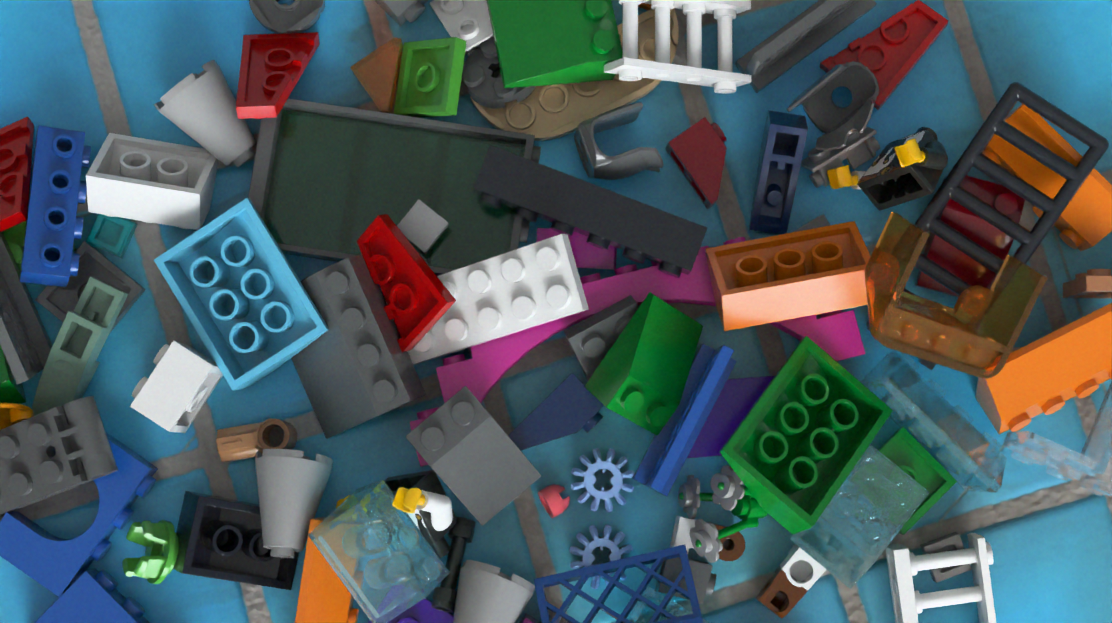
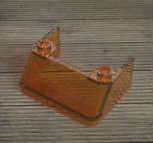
M891 212L864 271L871 335L887 348L982 379L994 377L1003 369L1048 277L1007 254L991 289L980 285L968 287L961 293L954 308L905 292L903 289L930 233L901 215Z

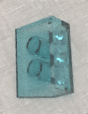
M384 480L355 490L308 534L372 623H388L426 598L450 573L408 513L392 506L395 495Z

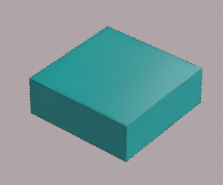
M98 214L85 242L123 259L138 224L125 218L108 217Z

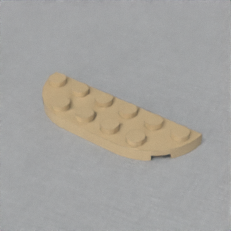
M675 8L670 10V64L674 60L679 38ZM653 9L638 15V59L655 61V10ZM621 23V24L617 25V28H618L619 37H620L621 46H622V23ZM616 74L613 80L536 86L526 99L519 103L515 99L505 103V108L499 109L484 107L476 103L472 97L470 98L480 115L496 129L535 135V141H545L560 138L576 131L579 123L584 120L636 102L653 91L662 80L642 78L637 81L619 80V74Z

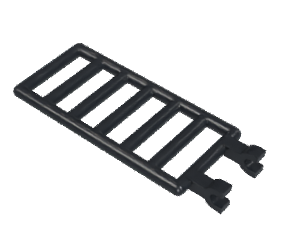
M1018 82L1010 84L876 279V287L887 294V296L867 321V329L881 337L901 305H904L937 326L938 328L929 341L925 343L916 355L919 363L930 370L934 368L942 352L953 337L961 343H970L1109 146L1108 140ZM1017 101L1089 146V149L1077 166L1072 165L1004 121ZM994 134L1066 179L1053 199L982 154ZM972 166L1044 212L1031 231L959 186ZM950 198L1021 243L1008 263L937 218ZM928 230L999 275L987 294L982 293L915 250ZM906 262L977 307L964 326L894 281Z

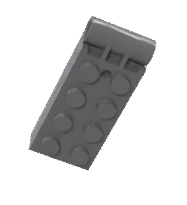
M94 396L71 401L63 406L55 407L0 430V516L5 515L6 512H13L118 471Z

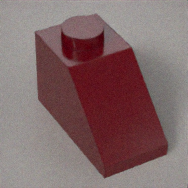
M704 117L670 140L665 150L705 207L709 209L718 200L727 149L724 142L727 139L715 122L710 125Z

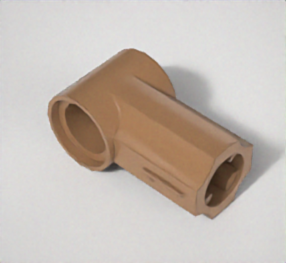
M270 418L260 423L217 430V451L223 463L254 458L256 452L262 453L263 449L292 450L297 443L298 434L291 423ZM280 426L285 434L284 440L279 446L273 447L269 440V434L275 427Z

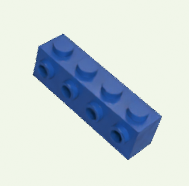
M38 125L19 282L67 287L70 276H77L80 254L73 253L74 239L81 240L84 218L77 217L76 215L78 203L85 204L87 192L86 181H80L81 169L89 168L91 146L84 145L85 132Z

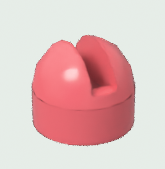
M557 484L549 485L538 491L539 499L551 518L563 513L570 504V496L564 499L560 496V493L565 488Z

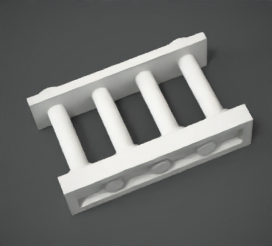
M619 0V4L622 5V58L605 64L604 73L619 74V80L637 81L642 78L714 87V92L721 94L736 92V87L752 82L751 75L733 73L732 20L736 18V14L751 9V0ZM641 3L651 4V9L655 10V61L638 59V5ZM673 8L683 9V14L686 15L687 66L670 64V10ZM705 13L714 14V19L717 20L718 70L702 68V15Z
M976 533L967 534L969 548L917 556L913 552L909 553V548L900 543L885 545L895 623H919L918 614L922 613L923 609L977 602L979 623H997L989 565L993 564V551L990 543L985 542V537ZM971 564L974 586L922 594L918 590L914 591L912 576L917 575V571Z

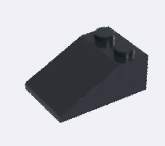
M185 491L176 531L179 541L178 556L173 569L182 574L286 590L292 589L299 552H294V558L270 556L271 549L263 547L259 505Z

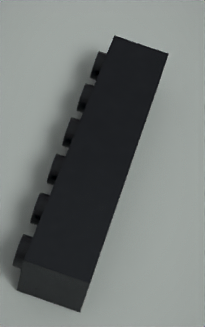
M492 145L489 146L473 187L475 194L480 195L478 201L485 205L500 209L501 205L504 204L516 209L514 215L533 223H536L537 218L552 223L550 228L558 233L568 234V236H572L573 232L580 233L588 237L586 242L590 245L604 250H608L609 245L624 250L623 257L644 264L645 259L660 264L659 271L678 278L681 272L687 275L691 272L707 231V227Z

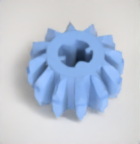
M595 448L592 450L594 463H591L585 455L579 457L580 462L587 467L585 471L572 468L571 473L575 476H582L583 482L572 483L571 489L578 490L585 487L586 491L578 497L577 501L582 504L590 496H593L594 498L590 505L591 511H597L600 499L604 500L605 510L612 512L613 506L610 498L614 497L623 506L626 500L618 492L620 489L633 492L634 486L623 484L622 478H631L635 473L633 470L620 472L619 469L628 462L625 456L621 457L615 465L611 463L615 455L614 449H608L606 459L602 461L599 448ZM601 469V473H605V469H607L612 474L609 478L611 487L605 491L602 486L600 491L593 486L596 482L593 474Z
M606 524L604 526L602 537H598L596 526L591 525L589 526V532L592 536L591 540L588 541L582 533L576 535L578 541L585 545L583 549L576 546H571L569 549L571 554L582 556V559L570 562V568L578 569L583 566H593L592 562L595 557L592 551L597 547L601 551H603V546L610 549L607 555L610 561L623 559L621 555L633 551V547L630 544L621 547L617 546L625 537L622 531L618 532L610 540V525ZM615 571V572H611V573H607V574L610 576V575H612L613 573H616V571ZM623 573L620 580L624 581L627 576ZM594 576L592 578V589L598 588L600 582L599 576Z

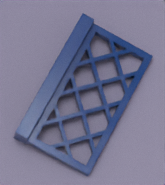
M701 344L692 362L679 406L659 435H654L632 479L664 496H668L737 362L731 358L734 352L733 349L725 345L713 349L705 344Z
M685 544L534 579L542 623H559L561 618L569 623H580L565 613L577 595L594 605L583 623H591L600 609L617 620L615 623H632L626 618L637 601L655 611L648 623H703ZM680 557L683 570L674 583L657 573L664 560ZM654 563L651 569L645 565ZM637 567L647 574L636 592L619 582L625 570ZM616 571L613 577L607 574ZM599 576L609 582L598 600L581 591L589 577ZM652 578L670 588L659 606L642 596ZM684 579L686 581L688 591L680 587ZM578 580L575 586L569 583ZM561 584L571 592L560 609L547 602L544 588ZM615 586L632 596L621 615L604 605V602ZM677 592L690 600L693 614L675 617L667 612L665 608ZM549 610L556 614L552 621L550 620ZM661 615L667 618L666 620L658 621Z

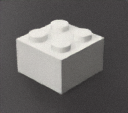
M173 340L170 346L165 344L157 353L153 361L157 366L149 378L143 377L134 388L132 397L135 399L130 407L169 432L186 433L223 374L213 360L193 347Z

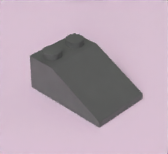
M467 386L463 387L405 436L482 526L541 477V474Z

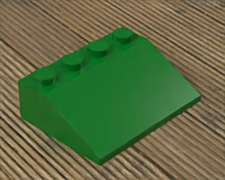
M486 0L504 88L608 81L614 79L616 74L604 73L605 64L622 58V46L611 0Z
M805 336L722 447L720 453L763 510L793 535L815 525L893 410L809 337Z

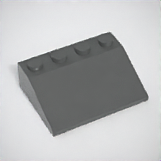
M362 255L347 257L300 281L329 330L291 359L326 439L426 395L408 352L402 353L397 341L401 338L394 320H389L384 309L387 303L379 285L373 282Z

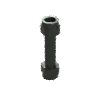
M456 517V524L449 530L448 536L452 539L451 549L448 553L440 587H435L431 607L444 612H454L457 596L455 589L466 544L472 542L475 522L463 517Z

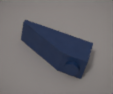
M768 110L760 149L749 230L780 235L787 233L808 133L805 116Z
M571 373L508 436L522 451L577 433L581 428L588 433L603 418L598 411L604 405Z

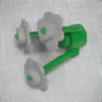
M728 465L723 466L721 473H716L711 478L710 484L714 493L700 492V481L698 478H694V475H688L687 482L679 488V505L683 507V511L687 513L689 519H695L697 508L700 507V501H713L715 504H721L723 509L730 510L734 516L742 519V521L721 530H717L716 526L711 522L705 523L703 519L695 521V527H692L689 532L692 545L699 556H705L711 563L718 561L719 552L723 549L720 539L745 528L758 527V518H764L768 514L759 505L747 487L742 486L743 482L731 466Z

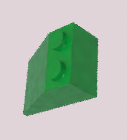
M649 292L584 387L606 408L658 436L680 404L703 325Z

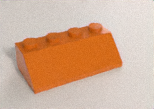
M1021 104L1005 118L1004 121L1072 165L1077 166L1082 156L1039 114L1027 106ZM994 134L982 154L1052 199L1066 181L1065 178ZM1095 168L1054 224L1061 232L1059 234L1060 238L1073 249L1078 248L1080 251L1086 250L1096 245L1112 232V185ZM1035 206L1032 207L1034 213L1040 218L1044 212Z
M855 221L705 248L715 304L724 331L876 303V267Z
M1112 303L980 368L975 398L998 434L1009 429L1011 432L1019 431L1031 422V418L1043 412L1045 415L1053 414L1065 405V401L1075 396L1084 398L1095 392L1099 384L1109 379L1112 380Z
M327 517L310 519L295 623H357L359 609L352 607L354 594L361 593L364 580V570H358L360 554L367 555L370 532H364L365 523L346 522Z

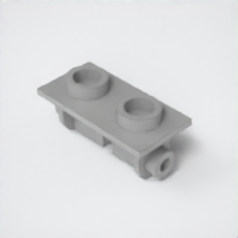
M866 126L861 134L857 132L849 136L846 146L835 150H818L813 148L808 153L809 157L802 160L801 166L814 172L809 177L816 188L821 185L827 187L830 185L827 170L844 166L842 161L847 159L850 167L855 169L876 156V151L880 149V145L873 135L877 134L875 129Z

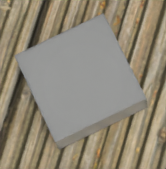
M418 199L397 227L408 241L426 254L448 227L449 223Z

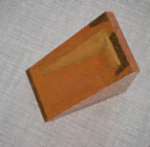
M393 37L350 67L354 77L379 112L392 114L403 52L401 38Z

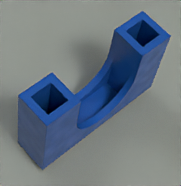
M107 432L106 435L118 471L93 480L99 493V510L94 522L83 534L73 539L56 537L19 511L6 512L0 520V556L58 597L87 571L94 560L99 562L105 556L112 545L108 541L116 528L121 530L125 527L134 514V511L130 509L139 496L144 498L156 482L153 475L158 468Z
M95 568L85 571L34 623L150 622L143 616L145 613L144 608L132 597L126 599L116 589L118 583L105 570L98 571Z

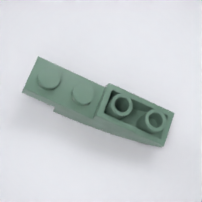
M90 276L74 311H68L51 348L33 400L32 410L34 416L83 398L100 363L96 360L124 305L128 293L96 277Z

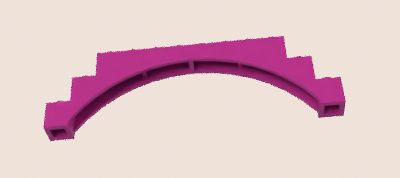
M739 237L723 243L727 245L746 241V238ZM709 246L700 247L691 272L688 275L681 272L679 278L659 271L660 264L651 261V267L639 270L636 264L617 268L614 270L615 276L601 279L600 273L581 277L580 280L589 310L470 347L472 359L466 360L464 354L442 359L444 366L437 367L436 372L444 403L465 386L482 403L487 394L505 373L531 350L553 335L597 314L630 295L638 306L642 304L649 292L667 303H687L716 307L705 248H709ZM837 310L821 313V318L817 319L816 315L768 323L799 341L805 336L809 337L836 362L865 354L854 310L846 312ZM438 407L417 412L418 420L409 422L411 431L434 413ZM417 451L420 467L427 466L428 463Z

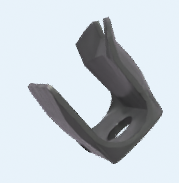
M853 61L839 64L801 93L786 110L790 112L802 104L810 120L820 131L825 133L817 138L815 148L818 150L840 149L846 146L849 136L857 132L861 134L871 118L875 100L877 101L879 95L878 81L874 74L859 62ZM844 86L851 91L853 99L848 107L842 108L833 102L832 94L835 88Z
M642 103L617 107L579 123L574 140L583 167L589 178L604 180L623 179L643 170L660 172L659 168H663V160L656 148L638 147L616 156H607L598 148L594 139L595 133L634 122L643 108Z

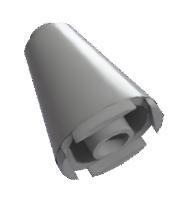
M211 60L202 66L204 70L200 74L191 73L165 93L160 98L161 101L155 103L154 106L162 115L223 164L228 166L233 162L238 168L255 155L251 148L256 144V141L246 120L238 119L236 99L220 66L215 60Z
M263 449L262 453L257 451L255 456L263 547L271 549L270 556L294 558V552L303 551L310 519L315 518L332 471L333 460L316 453L315 461L310 460V457L304 456V451Z
M466 560L460 568L453 623H515L532 598L535 586L516 574H512L510 577L501 573V568L479 561Z

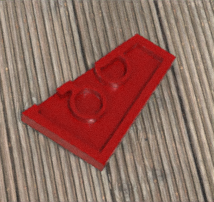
M917 0L882 22L880 27L863 38L859 37L848 44L847 48L835 56H829L820 62L819 68L827 73L836 65L846 64V62L854 61L865 65L878 81L879 95L877 101L875 100L874 107L879 110L947 27L949 20L922 1Z
M318 32L243 36L236 100L238 119L276 118L320 45Z
M28 116L0 129V232L27 220L34 124Z
M382 214L374 219L358 238L357 243L373 282L380 285L387 302L384 309L388 319H394L401 336L397 341L403 353L412 350L456 300L389 215Z

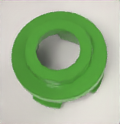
M149 520L142 521L141 524L140 522H133L126 538L129 541L146 546L145 556L141 558H125L122 561L124 574L128 577L133 575L145 578L152 584H160L173 570L178 556L179 541L174 526L170 521L160 520L158 523H151Z

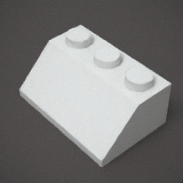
M109 133L86 174L88 212L103 214L108 217H121L145 223H157L182 229L199 230L202 228L210 210L219 160L205 148Z

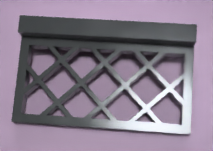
M819 0L739 58L735 65L742 74L751 75L752 82L749 84L758 93L873 9L877 3L874 0Z
M2 231L0 232V346L17 384L31 379L44 369L52 343L26 284L19 282L20 270Z

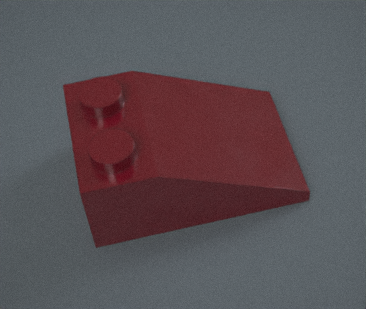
M966 175L959 186L1019 224L1025 203L1023 198L1003 185ZM950 198L937 218L1006 261L1014 239ZM929 231L923 255L982 293L987 294L999 275ZM919 270L916 286L962 298Z

